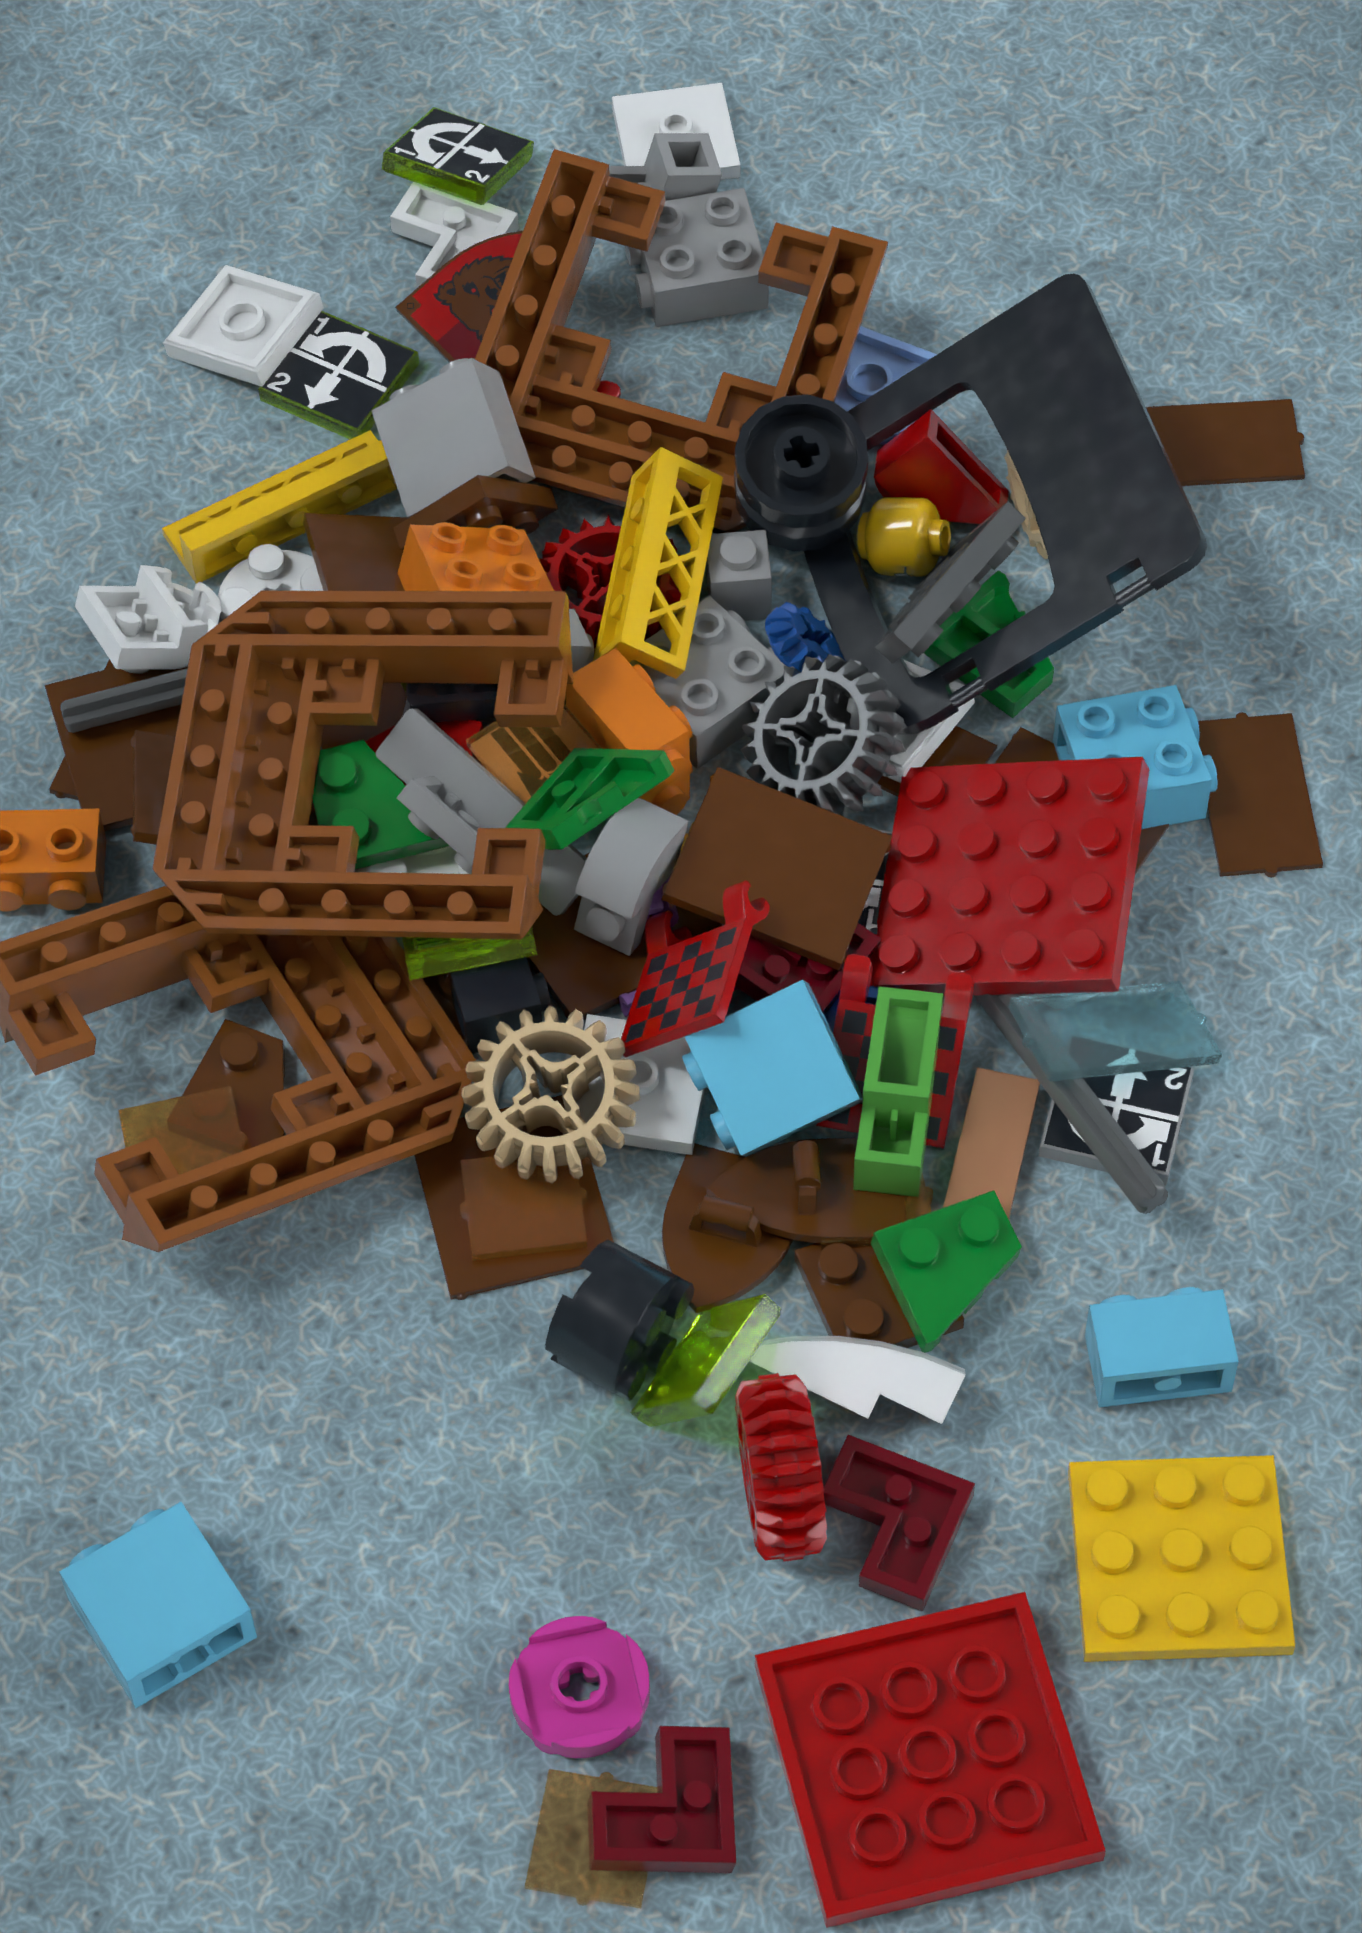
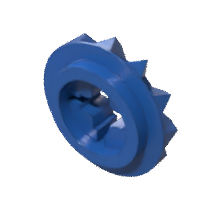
M786 602L779 608L776 607L766 617L765 630L771 648L785 666H793L802 672L806 656L810 658L815 657L822 663L828 654L839 656L845 660L834 634L826 627L825 620L820 621L815 618L809 608L802 607L799 609L796 605Z

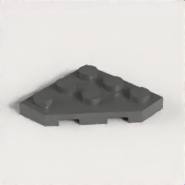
M1007 502L952 546L947 555L939 560L933 570L913 590L908 597L911 601L907 602L900 609L889 625L892 631H887L878 641L875 648L892 664L909 651L913 652L917 657L923 654L942 633L943 629L940 625L953 612L958 613L981 588L978 582L991 568L995 570L1017 547L1019 542L1012 534L1026 518Z

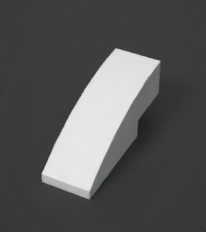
M791 1336L753 1341L745 1358L772 1373H779V1376L796 1374L808 1390L867 1419L881 1394L942 1424L966 1375L964 1368L924 1352L882 1341L843 1336Z

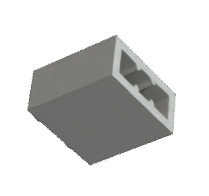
M744 188L665 201L648 252L625 246L629 266L639 264L641 274H635L639 306L641 309L651 307L656 327L768 309L769 286L758 283V271L764 255Z
M473 358L458 359L444 365L439 371L440 375L421 385H409L396 390L390 395V401L371 410L408 518L477 475L527 483L536 478L499 371Z
M710 595L698 603L686 668L677 679L635 660L630 662L632 666L635 664L640 665L648 673L656 693L668 707L675 705L686 716L692 729V737L689 739L690 761L696 769L745 735L742 725L757 720L758 714L753 711L750 702L764 703L770 694L767 692L765 682H775L778 685L784 682L785 665L775 655L772 648H766L750 633L745 621L732 610L726 611ZM663 628L645 640V642L670 653L671 642Z

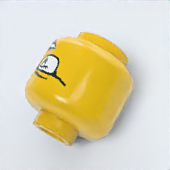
M881 498L873 504L870 512L862 514L857 532V545L861 558L868 560L875 572L885 576L922 577L929 574L935 567L939 556L947 555L951 541L948 521L940 520L936 506L925 498Z

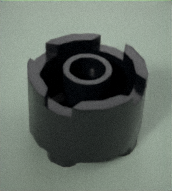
M606 1240L598 1244L580 1265V1267L591 1272V1274L580 1285L573 1299L564 1294L562 1295L549 1326L545 1350L553 1354L550 1360L630 1401L641 1388L647 1370L660 1374L674 1353L677 1339L670 1336L669 1333L674 1321L678 1320L689 1306L695 1288L692 1283L610 1240Z

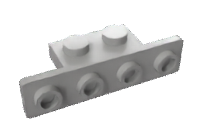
M417 708L406 711L376 751V757L407 784L397 799L411 811L408 815L411 823L425 835L433 839L440 837L457 852L454 856L455 861L468 874L472 873L478 828H505L525 805L520 798ZM571 844L562 850L545 849L538 899L546 909L556 916L564 914L579 896L575 893V889L587 860Z

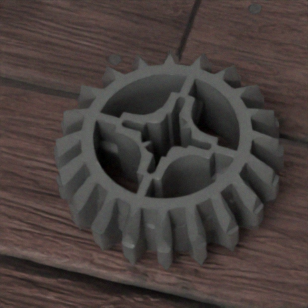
M828 654L823 663L815 657L810 658L806 656L802 672L793 666H784V682L780 685L775 682H765L767 692L770 694L764 703L750 702L753 711L758 714V718L755 722L742 725L745 735L753 740L740 749L744 758L752 763L746 773L749 775L750 780L843 816L845 806L854 812H864L863 795L869 792L873 796H883L881 786L877 784L883 774L886 776L898 775L895 766L889 763L890 757L906 752L903 743L894 737L907 728L904 719L895 713L901 706L897 696L888 690L887 682L876 672H869V668L857 660L853 661L850 659L846 662L839 656ZM849 698L854 699L858 709L859 730H854L850 727L851 713L847 711ZM789 747L797 750L795 764L800 767L798 780H795L790 769Z

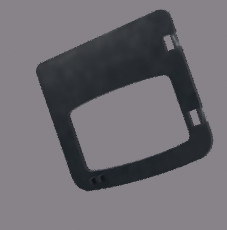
M1073 273L1056 278L847 411L855 418L864 433L867 451L919 419L930 409L937 408L963 391H974L990 415L1020 476L1047 551L1055 586L1050 598L1040 606L922 677H914L902 657L892 664L875 648L888 629L868 585L851 531L849 530L842 539L821 549L804 551L821 604L846 662L850 659L861 662L869 668V672H876L887 682L888 690L897 696L901 706L895 713L904 719V723L907 726L899 734H917L937 725L958 712V707L988 689L993 691L1123 612V607L1154 588L1156 591L1189 572L1205 556L1207 543L1202 529L1095 295L1080 275ZM1143 567L1146 573L1145 576L1116 593L1113 586L1115 582ZM977 667L980 676L952 693L949 684Z

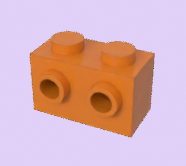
M99 808L0 810V911H14L22 905L51 904L53 907L62 910H76L83 907L86 903H103L107 840Z

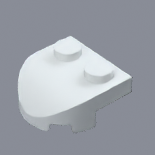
M140 565L136 586H79L75 608L116 669H122L130 673H145L149 669H181L188 666L192 644L218 625L222 608L218 596L202 582L195 584L193 591L179 584L172 583V572L167 568Z

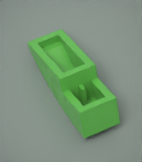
M880 986L878 988L854 1159L853 1190L919 1197L934 1084L943 993Z

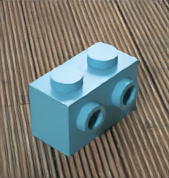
M1186 1287L1174 1290L1166 1296L1137 1299L1130 1295H1117L1103 1300L1100 1304L1089 1305L1085 1339L1099 1408L1232 1392L1239 1361L1223 1289L1203 1291L1196 1287Z

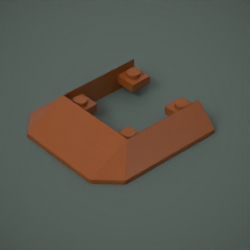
M554 149L475 360L500 373L536 477L532 481L625 507L632 475L660 447H663L723 476L712 532L717 534L736 532L746 527L736 509L734 490L735 446L743 424L759 407L783 396L808 394L835 402L888 248V242L833 226L827 237L776 222L758 271V283L807 296L777 386L723 372L706 421L702 422L597 392L611 354V340L564 327L596 238L648 252L665 205V191L611 177L609 164ZM677 478L676 488L687 507L690 508L698 505L702 490Z
M260 591L191 646L152 868L155 874L207 933L522 940L543 911L538 896L546 840L541 829L478 828L471 874L354 872L359 845V836L354 826H314L308 824L324 725L377 726L383 683L498 684L494 716L499 727H561L567 684H573L569 601L566 591Z
M163 886L0 942L1 1031L5 1043L15 1041L35 1076L95 1054L96 1038L84 1020V1015L189 979L210 1013L259 996L312 1078V1080L273 1094L270 1109L286 1135L183 1174H178L156 1137L97 1158L94 1175L124 1223L122 1240L155 1252H161L450 1142L453 1139L465 1105L462 1098V1088L473 1082L467 1077L465 1069L468 1062L476 1061V1059L421 977L413 979L411 961L395 937L207 933L167 886Z

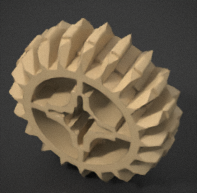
M551 1005L545 1010V1022L534 1023L530 1012L523 1009L519 1015L520 1029L513 1031L508 1024L500 1021L496 1026V1031L501 1043L496 1044L490 1040L481 1039L477 1048L479 1055L484 1061L468 1062L465 1069L466 1074L474 1083L462 1088L463 1102L472 1106L465 1113V1119L468 1128L481 1129L476 1136V1141L482 1151L497 1147L494 1158L496 1165L503 1169L519 1158L518 1173L525 1180L533 1174L536 1165L543 1166L545 1180L550 1183L555 1182L557 1179V1166L568 1165L572 1177L579 1179L583 1175L582 1159L588 1157L594 1165L603 1167L606 1163V1155L601 1145L605 1144L611 1148L621 1149L625 1144L624 1134L618 1127L626 1128L635 1125L636 1112L628 1105L640 1100L639 1086L629 1082L637 1074L636 1066L631 1059H621L625 1053V1046L619 1037L605 1041L607 1029L601 1020L594 1022L587 1029L583 1030V1014L577 1009L568 1016L566 1023L558 1021L557 1010ZM558 1052L573 1056L561 1062H551L545 1060L539 1054ZM517 1066L521 1071L525 1085L517 1095L512 1097L513 1105L501 1113L498 1108V1097L501 1087L510 1072ZM600 1076L605 1084L603 1098L595 1114L588 1122H585L581 1117L577 1102L585 1093L590 1091L588 1084ZM537 1079L544 1088L548 1087L554 1094L562 1092L565 1110L558 1100L553 1101L548 1095L540 1097ZM541 1126H551L557 1128L564 1135L539 1137L527 1133Z

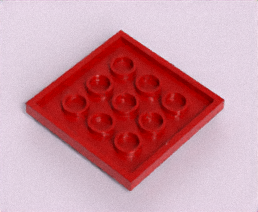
M1143 756L911 767L906 776L901 777L890 842L891 849L888 854L877 919V934H875L881 938V941L871 956L873 972L870 986L943 993L944 996L948 975L951 972H961L973 977L975 985L973 995L1119 992L1150 771Z
M1025 1592L755 1655L756 1673L826 1928L1104 1861L1106 1850Z

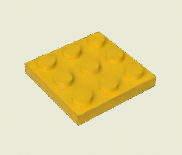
M1274 1455L1069 1462L1068 1480L1084 1662L1293 1655L1295 1637Z

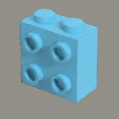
M1177 685L1057 706L1052 743H1054L1059 760L1143 756L1150 771L1141 829L1205 819L1210 792L1217 790L1218 780L1214 761L1210 755H1202L1198 744L1200 732L1196 713L1192 707H1184Z
M804 980L726 1016L721 1024L685 1036L691 1052L682 1056L685 1067L697 1090L701 1091L708 1087L719 1111L711 1114L710 1118L726 1150L736 1146L741 1156L747 1157L863 1102V1095L809 983Z
M182 1502L167 1510L157 1509L143 1515L132 1525L129 1532L106 1545L96 1544L82 1550L71 1560L68 1567L59 1571L69 1602L135 1709L257 1638L251 1609Z

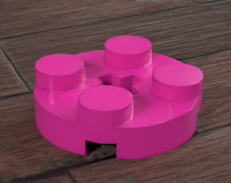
M572 1616L547 1623L529 1638V1645L521 1651L518 1660L515 1657L510 1669L509 1694L513 1715L521 1730L533 1740L535 1746L548 1754H558L567 1758H590L603 1755L618 1748L623 1742L633 1737L639 1731L649 1704V1671L642 1650L627 1634L626 1638H624L618 1631L607 1628V1622L594 1617ZM583 1673L585 1681L588 1683L598 1682L599 1689L591 1692L589 1699L584 1701H575L571 1696L565 1697L560 1690L570 1686V1675Z

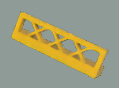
M369 430L163 527V536L197 584L248 559L249 553L255 547L264 544L279 546L306 533L303 525L305 513L344 515L397 490V486L382 441H378L372 431Z
M660 447L632 475L593 661L617 648L629 663L635 660L674 679H677L685 671L723 476L663 447ZM677 478L702 490L698 505L690 508L687 507L676 488ZM677 524L691 545L690 552L678 556L666 535L667 528ZM668 572L681 593L680 601L668 605L656 584L657 576ZM659 621L671 642L670 653L644 641L647 625Z

